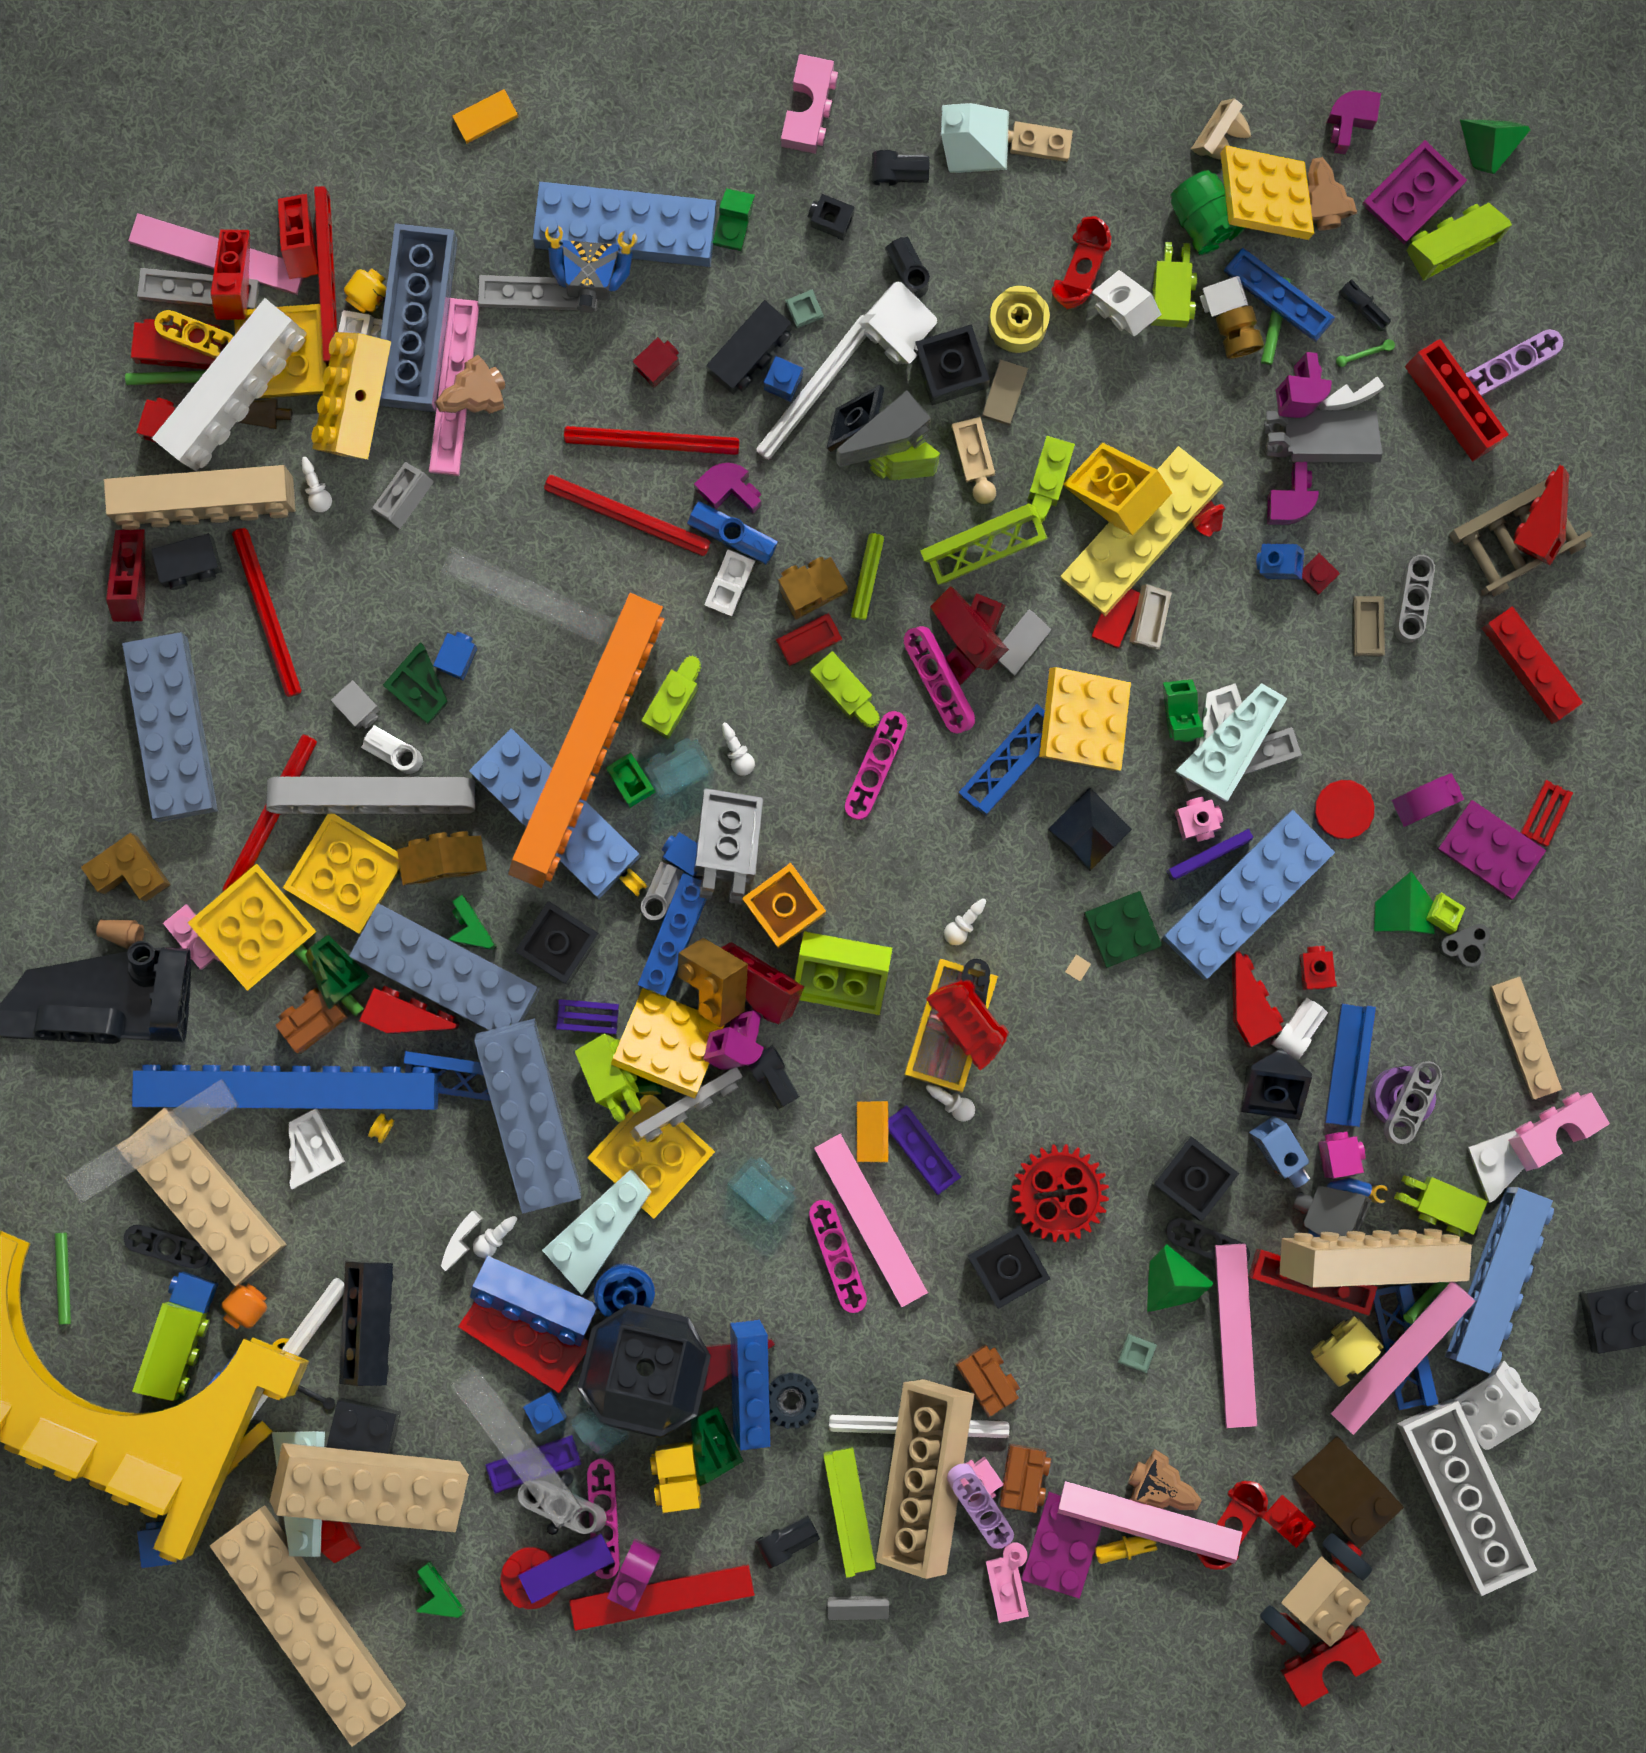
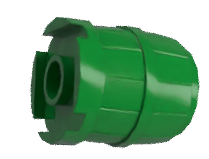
M1209 170L1202 171L1188 178L1175 188L1170 195L1172 199L1171 206L1179 219V224L1193 240L1192 245L1199 255L1209 254L1220 248L1218 244L1228 238L1231 242L1246 229L1229 225L1224 184L1215 173Z

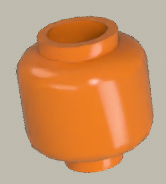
M250 1283L246 1286L239 1284L234 1287L222 1302V1309L226 1313L223 1319L235 1329H238L240 1325L248 1329L252 1328L267 1310V1305L264 1302L267 1297Z

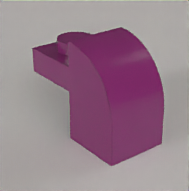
M1354 90L1345 93L1335 102L1326 122L1338 124V126L1333 125L1330 143H1335L1334 153L1346 154L1350 147L1352 127L1373 130L1378 119L1381 93Z
M1306 352L1294 366L1295 376L1288 375L1276 389L1279 416L1306 417L1312 414L1329 395L1332 381L1321 379L1322 368L1318 362V354L1313 352Z
M1295 462L1291 470V490H1271L1267 495V525L1295 524L1303 520L1315 506L1319 491H1307V488L1312 486V471L1307 470V462Z
M734 463L715 465L694 483L695 490L714 509H717L731 494L738 498L753 514L762 506L759 499L761 493L751 483L747 485L743 483L749 477V471Z
M1450 773L1391 801L1403 826L1406 827L1463 801L1464 797L1453 774Z
M755 1011L745 1012L732 1019L730 1027L710 1032L703 1060L722 1070H729L756 1062L764 1047L756 1043L761 1015Z
M635 1538L607 1599L635 1612L662 1551Z

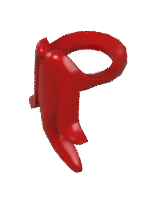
M1210 500L1191 522L1201 534L1210 537L1213 532L1221 530L1223 512L1226 509L1223 504L1215 506Z

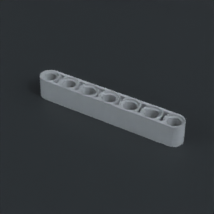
M272 777L267 780L266 810L276 814H469L475 811V780L466 777Z

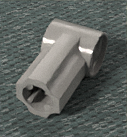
M660 862L648 892L641 902V912L646 919L652 922H659L665 918L681 876L685 873L684 871L667 863ZM652 900H658L663 904V911L657 916L647 913V905Z

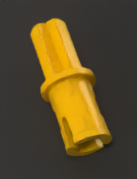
M1122 1536V1540L1097 1546L1095 1554L1098 1562L1103 1564L1126 1557L1128 1560H1131L1132 1556L1157 1551V1546L1155 1545L1156 1541L1139 1536L1129 1538Z

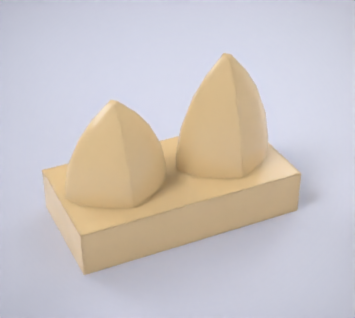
M1235 98L1221 101L1191 150L1200 156L1208 155L1221 160L1220 152L1225 145L1230 146L1224 136L1225 133L1237 138L1251 137L1249 125L1240 112L1243 105Z

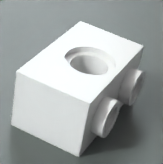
M1120 270L1092 291L1097 301L1095 308L1099 314L1105 319L1109 317L1120 331L1125 329L1133 336H1136L1162 315L1152 294Z

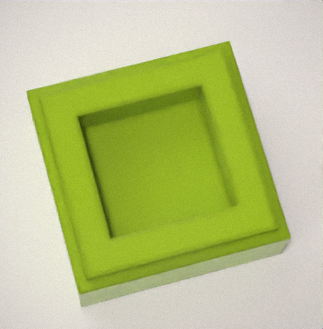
M1441 892L1436 895L1426 920L1451 935L1456 932L1465 907Z

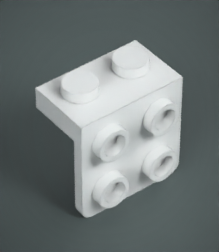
M895 282L858 323L865 329L864 333L871 341L876 344L879 343L886 350L884 353L895 364H910L917 357V354L913 351L915 341L924 339L937 324V318L902 282Z
M1505 1360L1499 1363L1496 1369L1493 1368L1488 1378L1454 1398V1400L1459 1401L1476 1440L1486 1450L1493 1448L1533 1424L1541 1411L1536 1396L1527 1391L1521 1383L1517 1371L1509 1367Z

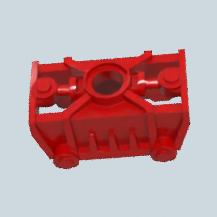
M960 980L942 986L929 995L926 1000L932 1009L938 1011L936 1015L943 1023V1028L950 1039L957 1046H960L967 1056L971 1055L972 1063L979 1070H982L996 1057L1006 1043L1009 1031L1004 1025L998 1024L974 992L975 986L970 980Z

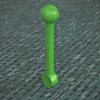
M1387 339L1383 345L1347 357L1339 356L1336 359V364L1339 367H1344L1347 365V362L1383 350L1392 351L1395 343L1393 340Z

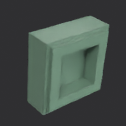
M813 289L785 300L796 329L824 318Z
M1127 1334L1118 1363L1147 1373L1157 1345Z

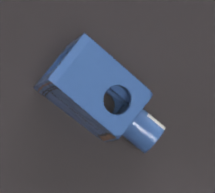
M1272 1116L1249 1132L1276 1174L1284 1179L1288 1177L1295 1188L1309 1181L1310 1177L1303 1168L1309 1163V1159L1287 1123Z

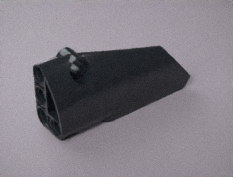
M137 941L126 952L28 969L0 1003V1038L116 1044L121 1039L184 1043L187 1035L190 1003L191 951L189 948H153L149 942ZM141 957H149V959L144 962H137Z

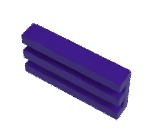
M559 999L556 1029L617 1034L619 1004ZM565 1006L613 1010L612 1016L565 1012ZM564 1018L612 1023L611 1028L564 1024Z

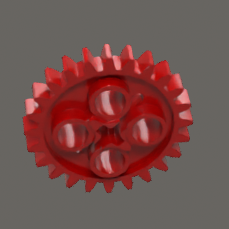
M1055 1144L1051 1145L1049 1154L1041 1147L1039 1148V1158L1029 1154L1030 1161L1032 1162L1030 1165L1020 1163V1166L1025 1171L1024 1174H1014L1020 1180V1185H1012L1011 1188L1019 1191V1195L1011 1198V1201L1020 1202L1021 1204L1014 1212H1024L1025 1216L1021 1220V1224L1031 1222L1032 1225L1029 1231L1031 1233L1035 1232L1038 1228L1041 1229L1040 1238L1042 1239L1048 1233H1051L1052 1242L1057 1241L1059 1234H1062L1065 1242H1069L1070 1233H1073L1077 1239H1080V1229L1083 1228L1089 1233L1092 1232L1088 1223L1092 1221L1099 1224L1100 1220L1095 1216L1096 1213H1106V1210L1100 1206V1202L1109 1201V1198L1101 1195V1191L1108 1189L1109 1185L1100 1184L1099 1181L1106 1174H1096L1095 1170L1098 1168L1099 1162L1090 1165L1088 1163L1091 1156L1089 1153L1080 1158V1148L1078 1147L1074 1149L1072 1154L1069 1153L1067 1144L1063 1145L1061 1152H1058ZM1071 1167L1077 1168L1081 1174L1080 1181L1074 1185L1069 1184L1065 1179V1173ZM1042 1171L1047 1172L1051 1177V1183L1045 1189L1038 1188L1035 1183L1036 1175ZM1059 1184H1061L1062 1189L1086 1187L1087 1189L1085 1193L1063 1196L1062 1202H1059L1057 1197L1034 1199L1033 1197L1036 1193L1056 1191ZM1076 1197L1081 1198L1085 1203V1209L1079 1215L1073 1214L1069 1209L1070 1201ZM1046 1201L1051 1202L1055 1206V1214L1049 1219L1042 1218L1039 1213L1041 1204Z

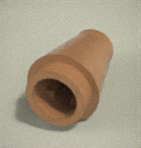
M101 919L97 925L96 934L98 937L129 949L133 943L143 941L144 926L138 924L136 920Z

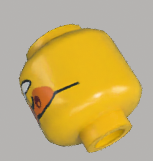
M372 268L369 272L362 269L357 270L344 287V293L347 295L345 300L363 314L366 310L374 312L386 297L387 287L382 284L385 278Z

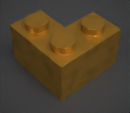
M823 557L813 560L807 565L809 569L805 565L800 568L794 565L781 573L782 577L778 579L779 590L795 620L848 593V587L832 557L826 560Z
M468 831L452 833L450 837H447L446 832L429 835V841H426L425 838L408 841V847L397 849L403 885L425 884L443 878L464 877L487 871L481 835L469 836Z
M129 833L81 866V869L94 888L102 894H106L127 880L138 898L148 901L171 885L141 840L132 833Z
M705 938L698 940L679 952L677 977L699 990V1015L722 1027L745 1012L747 963Z

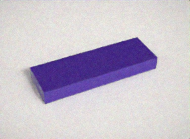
M1248 828L1170 868L1166 872L1170 880L1175 881L1249 843L1254 837Z
M907 1105L888 1119V1131L936 1195H939L961 1178Z
M573 1435L488 1463L485 1466L496 1494L522 1485L525 1482L534 1481L581 1465L582 1463Z
M602 1533L518 1576L531 1603H534L615 1562Z

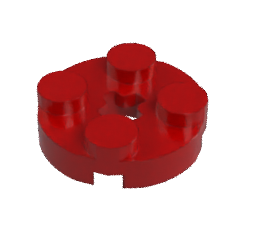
M538 1547L521 1548L515 1551L503 1565L500 1577L501 1587L507 1599L514 1606L525 1609H538L549 1604L557 1595L558 1591L531 1603L518 1576L554 1557L546 1550Z

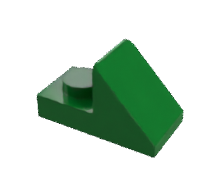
M726 188L719 207L720 215L713 245L742 252L755 198L754 194Z
M631 752L606 767L630 808L656 793Z
M461 895L454 899L452 902L456 908L452 912L460 925L466 923L468 927L448 940L489 950L496 948L497 946L466 897Z
M431 1561L417 1571L420 1575L417 1580L421 1587L427 1593L431 1591L434 1596L418 1607L416 1612L458 1618L466 1611Z

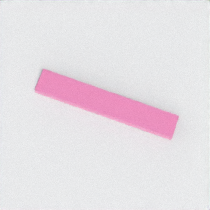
M137 213L128 241L140 247L214 269L219 238ZM250 248L249 279H256L260 284L298 295L303 278L289 279L283 258Z
M450 298L438 397L443 390L454 385L455 375L463 371L464 363L474 357L479 315L478 301ZM438 408L436 409L429 467L430 473L459 476L467 415L466 408L456 413L439 412Z
M839 1134L815 1147V1151L901 1307L927 1294L928 1292L842 1135Z
M1246 1244L1215 1245L1226 1428L1257 1426Z
M1450 1282L1334 1409L1331 1415L1354 1435L1476 1301L1458 1284Z
M1066 1481L1057 1512L1233 1564L1237 1560L1242 1532Z

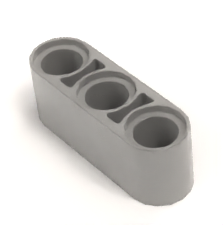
M1426 555L1413 557L1406 564L1403 571L1394 625V634L1403 643L1416 641L1426 628L1435 573V564ZM1414 564L1422 565L1425 569V577L1416 576L1413 573L1412 566ZM1409 593H1415L1420 597V606H1413L1409 603ZM1404 622H1411L1415 625V635H1408L1404 632Z
M1420 1062L1413 1065L1384 1125V1135L1389 1142L1406 1144L1415 1137L1442 1078L1441 1069L1434 1062ZM1423 1067H1427L1432 1072V1079L1427 1084L1421 1082L1418 1075ZM1411 1094L1419 1099V1107L1414 1112L1410 1111L1406 1106V1099ZM1397 1122H1402L1407 1129L1406 1135L1402 1139H1398L1393 1134V1127Z
M547 1481L525 1482L518 1490V1500L523 1507L578 1533L588 1534L597 1532L606 1524V1513L599 1505ZM534 1486L540 1491L538 1502L533 1501L531 1498V1490ZM560 1499H563L567 1504V1511L564 1515L557 1508ZM587 1511L592 1513L594 1517L592 1527H588L584 1522V1515Z

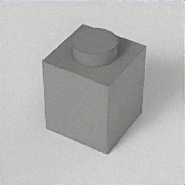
M353 680L331 699L358 730L362 726L365 729L370 727L378 719L376 713L380 709Z

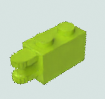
M1165 242L1163 261L1156 262L1153 282V298L1162 315L1154 320L1151 326L1186 328L1189 319L1194 320L1195 302L1190 300L1191 291H1195L1197 285V273H1192L1193 263H1190V243H1183L1181 262H1171L1173 255L1172 242Z
M1046 436L1028 499L1033 500L1032 505L1036 507L1041 523L1047 518L1050 506L1056 507L1075 446L1074 443Z
M832 651L810 670V676L849 719L855 715L861 723H864L866 728L877 727L880 717L878 711L870 703L872 694Z
M689 655V657L684 659L677 672L672 669L670 670L641 720L645 727L668 740L698 690L695 680L701 669L699 658Z
M604 1033L575 1050V1054L596 1103L609 1108L614 1119L621 1122L625 1120V1114L620 1103L623 1100L627 1102L632 1112L637 1113L641 1110L636 1095L639 1092L635 1082L637 1075L610 1065L620 1040Z
M1403 1175L1401 1181L1405 1185L1412 1188L1415 1187L1421 1190L1417 1200L1410 1198L1409 1195L1396 1192L1394 1199L1413 1207L1414 1211L1420 1213L1418 1217L1420 1220L1432 1225H1436L1437 1221L1448 1225L1446 1231L1462 1238L1465 1233L1474 1235L1488 1201L1433 1177H1426L1423 1183Z

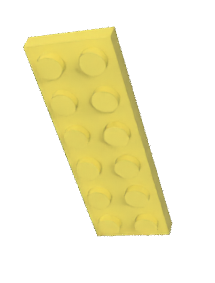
M1179 446L1157 469L1172 491L1171 496L1162 506L1155 511L1133 536L1109 522L1060 576L1069 587L1105 616L1224 486L1223 481Z

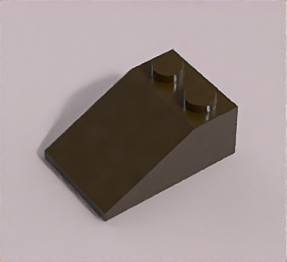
M1338 1436L1332 1439L1292 1476L1344 1535L1359 1549L1404 1508L1386 1486Z

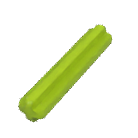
M870 533L868 535L851 617L857 620H866L884 542V536L880 534Z

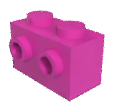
M1348 1132L1327 1134L1325 1135L1326 1141L1318 1142L1325 1178H1337L1364 1173L1362 1160L1366 1158L1363 1143L1358 1142L1357 1137H1348Z

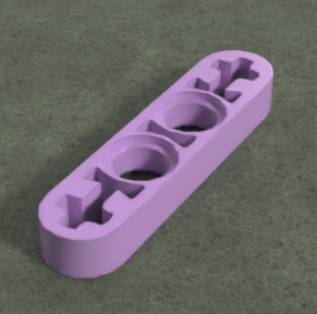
M1548 329L1471 370L1466 375L1471 382L1481 379L1484 375L1486 381L1476 388L1480 395L1483 396L1553 358L1561 351L1563 338L1555 330ZM1544 337L1548 340L1554 339L1556 343L1553 346V351L1547 347L1537 354L1536 348L1545 342ZM1518 351L1528 352L1531 357L1529 365L1523 366L1517 363L1515 355ZM1492 365H1500L1504 368L1505 377L1503 379L1497 380L1491 376L1490 367Z
M965 1463L954 1466L947 1475V1480L952 1490L988 1544L995 1549L1006 1547L1014 1538V1532L973 1468ZM965 1478L969 1484L963 1486L960 1480ZM981 1493L980 1498L973 1502L968 1501L972 1495ZM993 1511L989 1518L980 1519L984 1513ZM998 1526L1001 1532L996 1535L993 1529Z

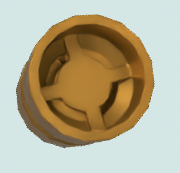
M1252 306L1235 308L1216 317L1220 334L1226 336L1223 345L1228 359L1253 354L1264 348L1260 330L1254 329L1257 320Z

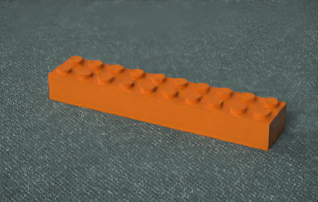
M629 593L513 856L508 875L541 889L545 880L552 881L560 858L556 855L557 853L563 855L572 833L568 827L575 828L584 806L580 800L586 802L596 777L591 774L598 775L607 753V750L603 749V747L610 748L619 725L615 720L621 722L631 698L627 695H633L642 673L641 670H644L653 644H655L665 620L660 617L663 606Z

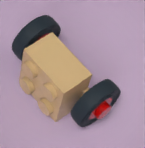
M1332 1533L1328 1535L1322 1545L1331 1554L1332 1560L1337 1565L1334 1563L1331 1565L1321 1556L1281 1603L1291 1611L1290 1615L1292 1617L1286 1613H1280L1271 1605H1268L1260 1614L1261 1619L1272 1629L1269 1632L1270 1635L1282 1645L1287 1642L1300 1653L1307 1648L1311 1641L1301 1632L1300 1625L1296 1621L1299 1623L1302 1621L1331 1647L1337 1640L1342 1638L1345 1630L1364 1612L1365 1607L1371 1601L1342 1575L1343 1571L1341 1569L1346 1573H1353L1358 1579L1364 1581L1371 1574L1372 1567L1360 1557L1363 1552L1351 1541L1345 1544Z

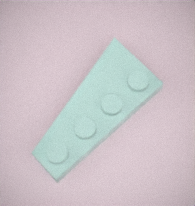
M1261 683L1175 773L1227 802L1287 698Z
M632 1169L542 1250L581 1295L586 1292L592 1280L600 1271L625 1230L652 1192Z
M272 1432L276 1466L278 1465L282 1443L324 1447L325 1432ZM284 1516L289 1556L320 1557L322 1520Z

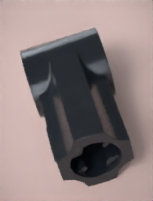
M892 150L874 151L872 153L871 182L877 186H880V183H889V186L896 185L898 182L929 183V155H898V152Z
M900 237L887 245L885 251L900 281L917 298H921L928 291L929 271L922 265L909 237ZM918 277L922 279L923 284L913 286L908 280Z
M773 1045L763 1050L756 1062L748 1065L756 1080L763 1084L777 1110L800 1097L785 1071L786 1066Z
M807 1515L781 1530L775 1529L771 1531L772 1534L764 1538L762 1536L754 1542L768 1569H771L790 1559L793 1553L820 1540V1537Z

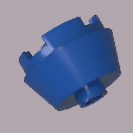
M625 1263L609 1268L599 1278L594 1290L595 1303L606 1317L611 1316L629 1303L650 1308L655 1297V1288L651 1278L641 1269Z

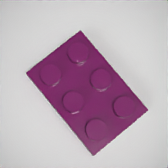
M1424 140L1364 200L1362 205L1405 245L1467 182V179Z
M1470 800L1437 848V850L1510 900L1514 899L1546 852L1541 846L1473 800Z
M1048 1491L1021 1580L1080 1599L1102 1526L1057 1513L1061 1495Z

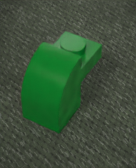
M1193 679L1164 682L1163 694L1169 737L1173 738L1174 741L1180 740L1183 742H1190L1195 740V738L1204 737V727L1198 714V694Z

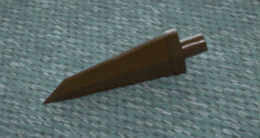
M277 399L257 400L250 404L248 407L249 412L245 418L236 423L277 429V420H292L293 412L290 408H278Z

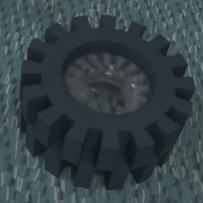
M792 1372L781 1374L772 1380L769 1385L770 1419L775 1424L786 1429H797L808 1424L814 1418L819 1405V1396L816 1387L809 1378ZM788 1392H795L800 1397V1401L796 1402L797 1408L789 1409L783 1404V1400L787 1399Z

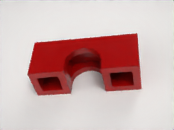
M1349 1625L1342 1638L1337 1640L1331 1647L1324 1641H1320L1310 1648L1312 1653L1301 1658L1300 1655H1296L1288 1659L1284 1663L1285 1668L1280 1670L1298 1704L1303 1708L1329 1693L1322 1679L1323 1670L1329 1663L1334 1661L1344 1662L1351 1674L1357 1677L1382 1663L1364 1629L1360 1626L1354 1628L1353 1625Z

